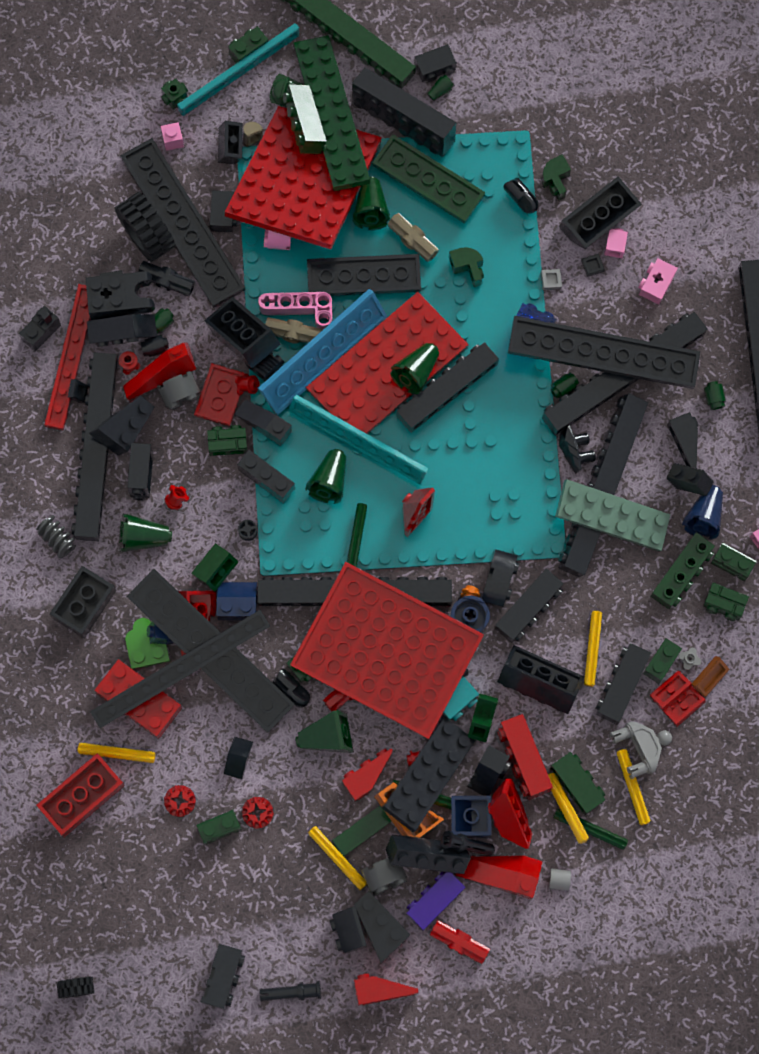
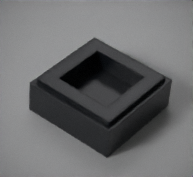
M599 253L581 259L587 277L605 272Z
M71 379L68 398L78 403H85L88 389L87 384L77 379Z

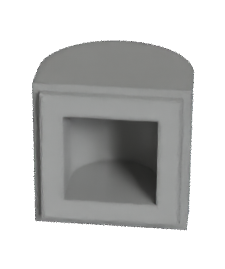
M550 869L549 889L569 891L571 871Z

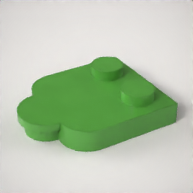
M146 618L137 619L134 622L133 630L129 631L125 638L130 665L133 670L170 662L166 644H150V638L147 637V627L151 622Z

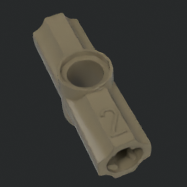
M400 213L395 214L388 222V227L401 237L403 244L410 250L414 249L427 262L431 261L439 252V249L426 238L424 232L418 226H413Z
M267 317L265 324L273 331L276 337H281L290 343H309L323 330L304 325L302 322L292 319L284 321Z

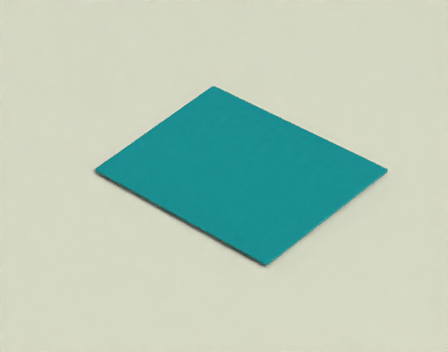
M529 131L456 134L454 144L443 157L433 154L423 145H418L410 137H398L485 192V196L465 224L372 166L371 163L368 170L369 177H375L380 181L390 219L395 214L400 213L413 226H418L424 232L426 238L439 249L436 256L429 262L419 255L421 292L419 293L469 344L468 348L432 379L435 378L437 380L442 376L441 373L446 368L455 366L456 361L463 355L466 357L471 353L470 350L475 345H481L484 342L499 358V362L496 367L412 433L397 418L398 409L368 433L373 438L427 467L428 471L421 485L289 411L291 404L277 415L292 425V432L282 446H279L252 427L254 454L295 483V490L284 504L255 483L260 573L262 576L340 572L345 562H347L358 503L367 505L357 568L361 570L492 562L495 549L518 555L516 561L559 558L560 554L565 551L564 520L555 517L561 495L557 438L542 419L544 409L553 404L550 362L508 354L514 316L546 322L544 290H542L540 273L542 267L537 211L532 214L525 213L503 188L506 182L519 178L535 196ZM382 138L374 159L390 138ZM258 145L242 146V159L238 162L239 182ZM359 191L332 249L292 237L290 250L268 249L264 247L265 229L241 222L246 308L264 324H266L267 317L284 321L297 320L304 325L316 327L315 314H262L259 310V297L264 293L308 292L307 259L418 253L414 249L410 250L403 244L401 237L388 227V222L386 227L378 230H368V227L364 226L361 229L354 224L353 213ZM468 247L481 254L484 260L481 267L484 274L481 286H473L469 271L458 274L453 273L449 261V251ZM417 292L375 295L389 317ZM363 294L331 296L332 321ZM322 300L319 302V304L321 306H325L328 304V302ZM284 301L281 303V305L285 307L291 304L288 301ZM302 301L300 305L307 306L309 302ZM322 318L319 320V322L322 324H325L329 321L326 318ZM277 337L281 345L273 351V355H279L286 363L308 343H290L281 337ZM249 369V376H251V375L257 376L255 373H253V372ZM257 376L261 386L264 381ZM429 380V381L424 385L422 391H423L425 388H427L426 385H427L431 380ZM259 389L255 394H251L252 403L274 413ZM307 390L300 395V397L325 410ZM412 396L406 400L407 403L413 399ZM333 449L342 450L346 455L343 497L341 502L333 504L334 501H328V503L317 501L308 495L309 490H305L311 476L327 453ZM434 488L435 495L432 510L407 538L404 534L403 499L408 493L412 494L415 490Z

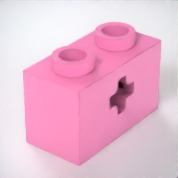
M657 258L655 264L651 262L647 273H649L647 279L643 278L638 287L641 289L639 295L659 305L678 268Z

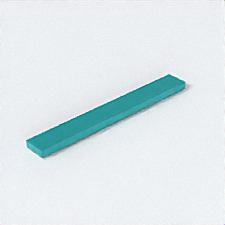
M294 23L178 103L180 114L185 116L299 37V27L297 24Z
M296 394L289 409L290 412L421 485L428 471L427 467Z

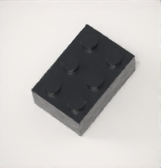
M81 566L50 612V616L85 639L117 590L113 584Z

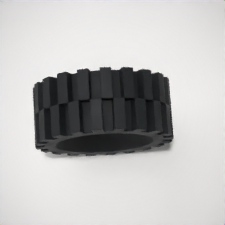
M141 192L135 193L114 207L126 233L148 261H155L175 247L174 239L168 231L166 224L162 221L163 219Z

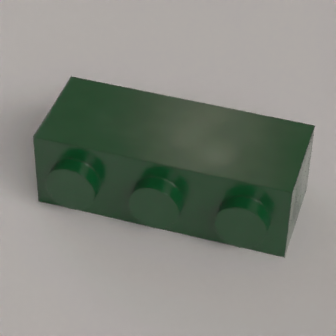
M569 752L552 764L550 768L583 814L586 815L606 800L604 798L606 795L600 786L596 787L592 782L594 778L588 770L584 771L580 758L576 754L573 755Z

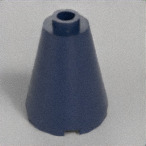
M712 485L707 496L700 495L683 519L682 526L685 525L684 530L690 535L694 536L695 533H698L701 536L709 537L708 540L716 539L719 536L723 492L718 486Z

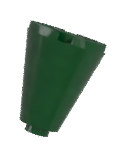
M370 176V184L360 187L353 213V222L361 229L364 226L368 227V230H378L387 226V222L390 221V214L380 181Z
M425 343L391 367L392 371L390 372L393 381L401 389L403 387L409 389L408 393L419 394L439 357L438 347L432 343Z
M330 450L306 484L305 490H309L308 495L323 503L334 501L333 504L341 502L346 468V455L342 450Z
M122 514L125 522L121 521L119 543L122 542L123 548H119L120 552L167 546L168 542L172 541V531H169L168 526L133 515Z

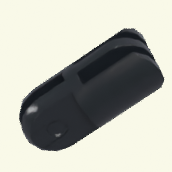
M519 178L504 184V190L525 213L532 214L538 210L539 202Z
M281 669L272 683L295 706L301 708L307 706L310 701L309 692L287 670Z

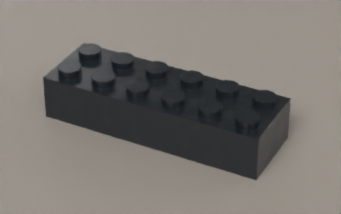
M365 67L352 82V102L356 107L366 110L374 118L381 119L387 126L399 130L402 135L412 138L418 145H423L433 154L443 157L454 144L457 122Z

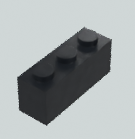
M250 450L247 451L237 464L238 471L283 504L295 490V483Z

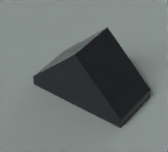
M234 737L228 751L224 775L243 779L253 746L252 741Z

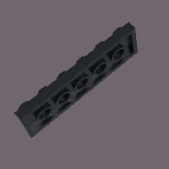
M419 254L307 259L308 292H327L330 296L364 294L368 289L372 290L375 294L421 292Z
M444 717L397 784L382 809L410 831H416L476 740L469 738L467 733Z

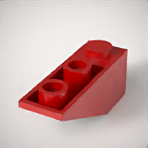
M386 748L376 754L377 758L372 761L370 759L360 764L361 768L356 772L351 770L343 776L345 779L342 780V784L354 802L373 790L393 753L392 748L388 751Z

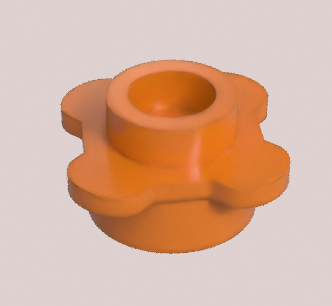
M471 585L465 586L462 589L463 593L460 594L462 598L469 595L480 597L479 589Z

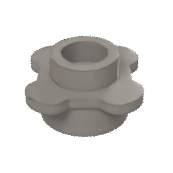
M690 648L689 651L680 652L679 659L682 660L683 667L686 670H690L694 665L698 666L701 664V659L698 658L695 648Z

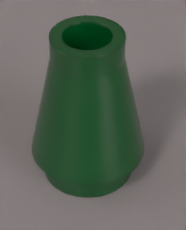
M440 76L430 91L427 92V95L435 101L452 91L454 84L448 76Z

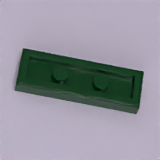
M378 806L333 839L332 842L340 853L346 856L392 821L382 807Z

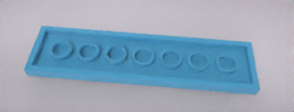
M368 289L258 387L276 415H279L292 403L296 394L300 396L307 390L306 387L388 317L372 290Z

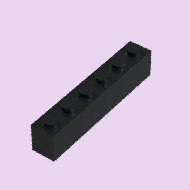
M485 342L481 345H475L470 350L471 353L469 355L460 357L456 361L455 366L446 368L441 373V377L437 380L435 378L426 385L427 388L419 394L413 395V399L408 403L405 401L398 406L397 418L410 433L498 365L499 358Z

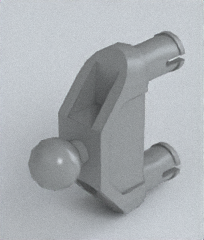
M633 721L626 723L624 728L610 732V738H614L612 740L614 744L630 738L642 760L641 763L627 767V773H631L629 775L631 779L645 773H655L662 750L661 745H669L672 741V735L669 731H660L656 737L654 730Z

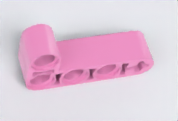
M327 292L264 293L258 300L259 310L264 315L315 314L316 328L325 329L332 322V298ZM325 300L328 304L321 306L319 302ZM284 301L291 303L287 307L281 305ZM302 301H308L309 305L302 306L300 305V303ZM322 318H326L329 320L325 324L319 322V320Z

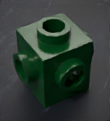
M175 78L163 85L161 88V99L165 105H169L174 110L178 107V103L187 98L188 89L183 82L179 83Z

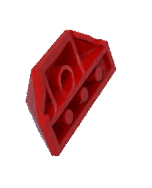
M505 779L494 792L492 800L488 804L489 814L492 815L495 828L498 829L501 837L525 849H529L533 834L531 828H529L523 804L513 780Z

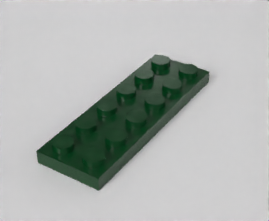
M394 134L372 162V166L464 224L485 196L483 190Z

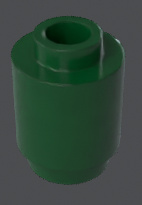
M161 308L155 313L157 335L159 333L162 334L174 322V315L168 308L165 310Z
M565 373L551 384V393L555 398H561L573 392L579 381L573 373Z
M718 381L707 383V387L704 388L707 405L710 406L711 410L724 408L726 398L723 385L718 384Z

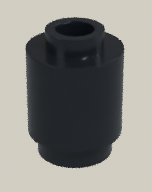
M162 335L150 337L140 342L144 357L160 355L166 349H169L167 337L163 338Z

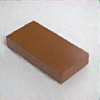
M715 656L691 685L699 694L706 698L730 669L720 657Z

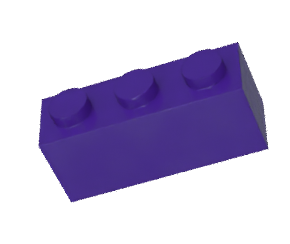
M442 871L434 879L436 883L432 887L428 885L420 893L423 897L418 902L414 899L406 907L409 910L406 915L422 931L466 888L451 872L444 873Z

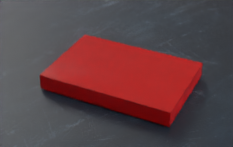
M211 363L194 416L230 427L241 396L237 393L235 378L242 376L243 372Z

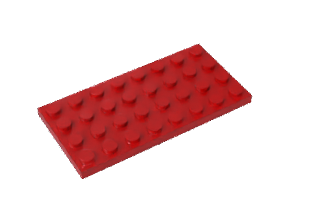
M417 292L311 382L306 389L327 412L368 434L393 413L400 404L413 395L407 392L409 389L405 387L401 389L393 381L390 372L392 371L391 367L425 343L436 345L439 350V357L426 381L427 383L468 348L469 344Z

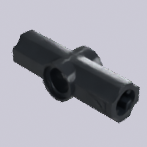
M143 261L138 272L147 271L151 273L152 282L157 287H164L167 291L173 290L190 297L195 286L194 280L179 275L169 267L163 266L161 268Z

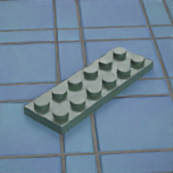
M567 479L563 483L555 517L656 551H662L671 514Z

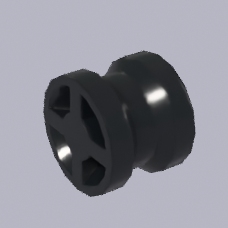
M243 520L239 524L238 532L240 538L245 541H251L256 538L257 526L255 522Z

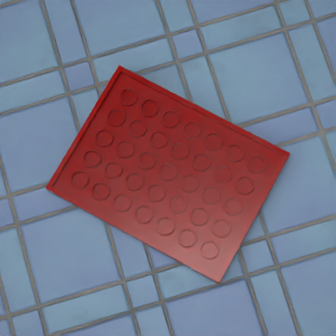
M278 106L225 210V217L332 249L361 186L334 191L323 151L321 154L300 153L299 147L296 145L295 133L291 129V120L287 115V108ZM356 130L366 167L369 170L381 144L382 137Z
M345 562L290 666L430 739L484 634Z

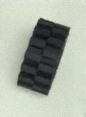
M80 977L56 982L58 998L94 994L93 977Z

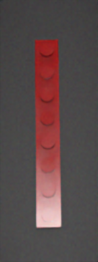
M78 284L44 424L48 428L63 431L65 428L71 399L68 398L71 379L77 378L88 332L87 321H90L86 285Z

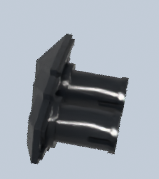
M567 426L559 434V447L569 465L577 474L582 470L581 464L594 462L596 456L593 450L581 453L578 451V446L590 443L588 433L574 435L571 427Z

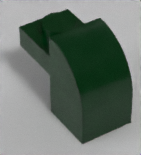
M563 154L551 159L545 165L542 174L543 188L549 186L552 196H556L558 200L565 198L567 192L561 180L569 177L571 173V168Z
M468 247L449 251V261L453 273L458 274L469 271L473 286H481L482 278H484L481 268L484 260L481 254Z
M479 694L468 733L469 738L487 742L498 698Z

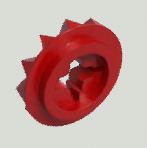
M184 785L172 787L164 797L165 808L173 816H186L195 807V795L190 788ZM182 792V798L188 801V803H181L179 809H177V802L171 799L178 798Z
M253 797L247 800L242 807L243 820L252 828L259 829L267 826L273 818L271 803L263 797ZM255 804H257L259 810L264 811L260 814V821H258L256 815H249V813L255 811Z

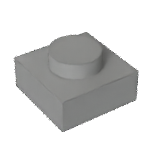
M560 269L541 270L542 290L562 288Z

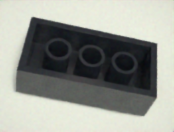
M231 297L204 320L213 335L250 368H254L281 345L273 331L234 297Z

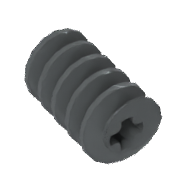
M52 515L43 520L36 530H38L39 536H43L42 539L45 542L48 541V546L53 547V552L58 553L57 556L62 559L75 549L76 545H72L75 539H67L70 533L63 534L65 527L63 526L58 529L57 527L60 522L56 521L53 523L55 516Z

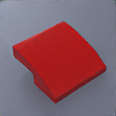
M679 670L650 694L652 700L676 727L706 703L705 698L692 687V683Z

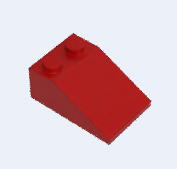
M369 973L358 975V980H354L358 1006L419 993L418 988L375 976L370 977Z

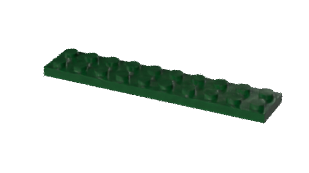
M329 35L293 42L304 85H310L327 142L322 148L333 190L339 191L370 184V177Z

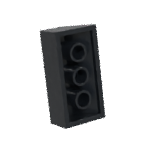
M618 176L561 221L559 228L570 241L586 249L639 208L642 203Z
M513 645L497 682L542 704L549 705L559 712L569 714L584 676Z

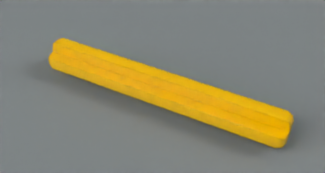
M592 611L584 678V685L589 687L595 685L602 612Z
M79 743L78 753L94 756L98 753L101 757L154 763L156 756L155 752L88 743Z
M626 749L617 751V757L639 824L646 825L650 823V818L636 777L631 779L629 777L631 773H627V767L632 766L628 751Z
M548 774L553 786L551 792L578 843H585L589 837L556 774Z
M316 826L308 832L311 838L359 890H362L367 885L365 879Z

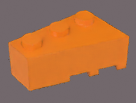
M394 782L374 796L381 807H383L397 786ZM429 810L416 831L412 832L385 811L402 836L420 838L444 820Z

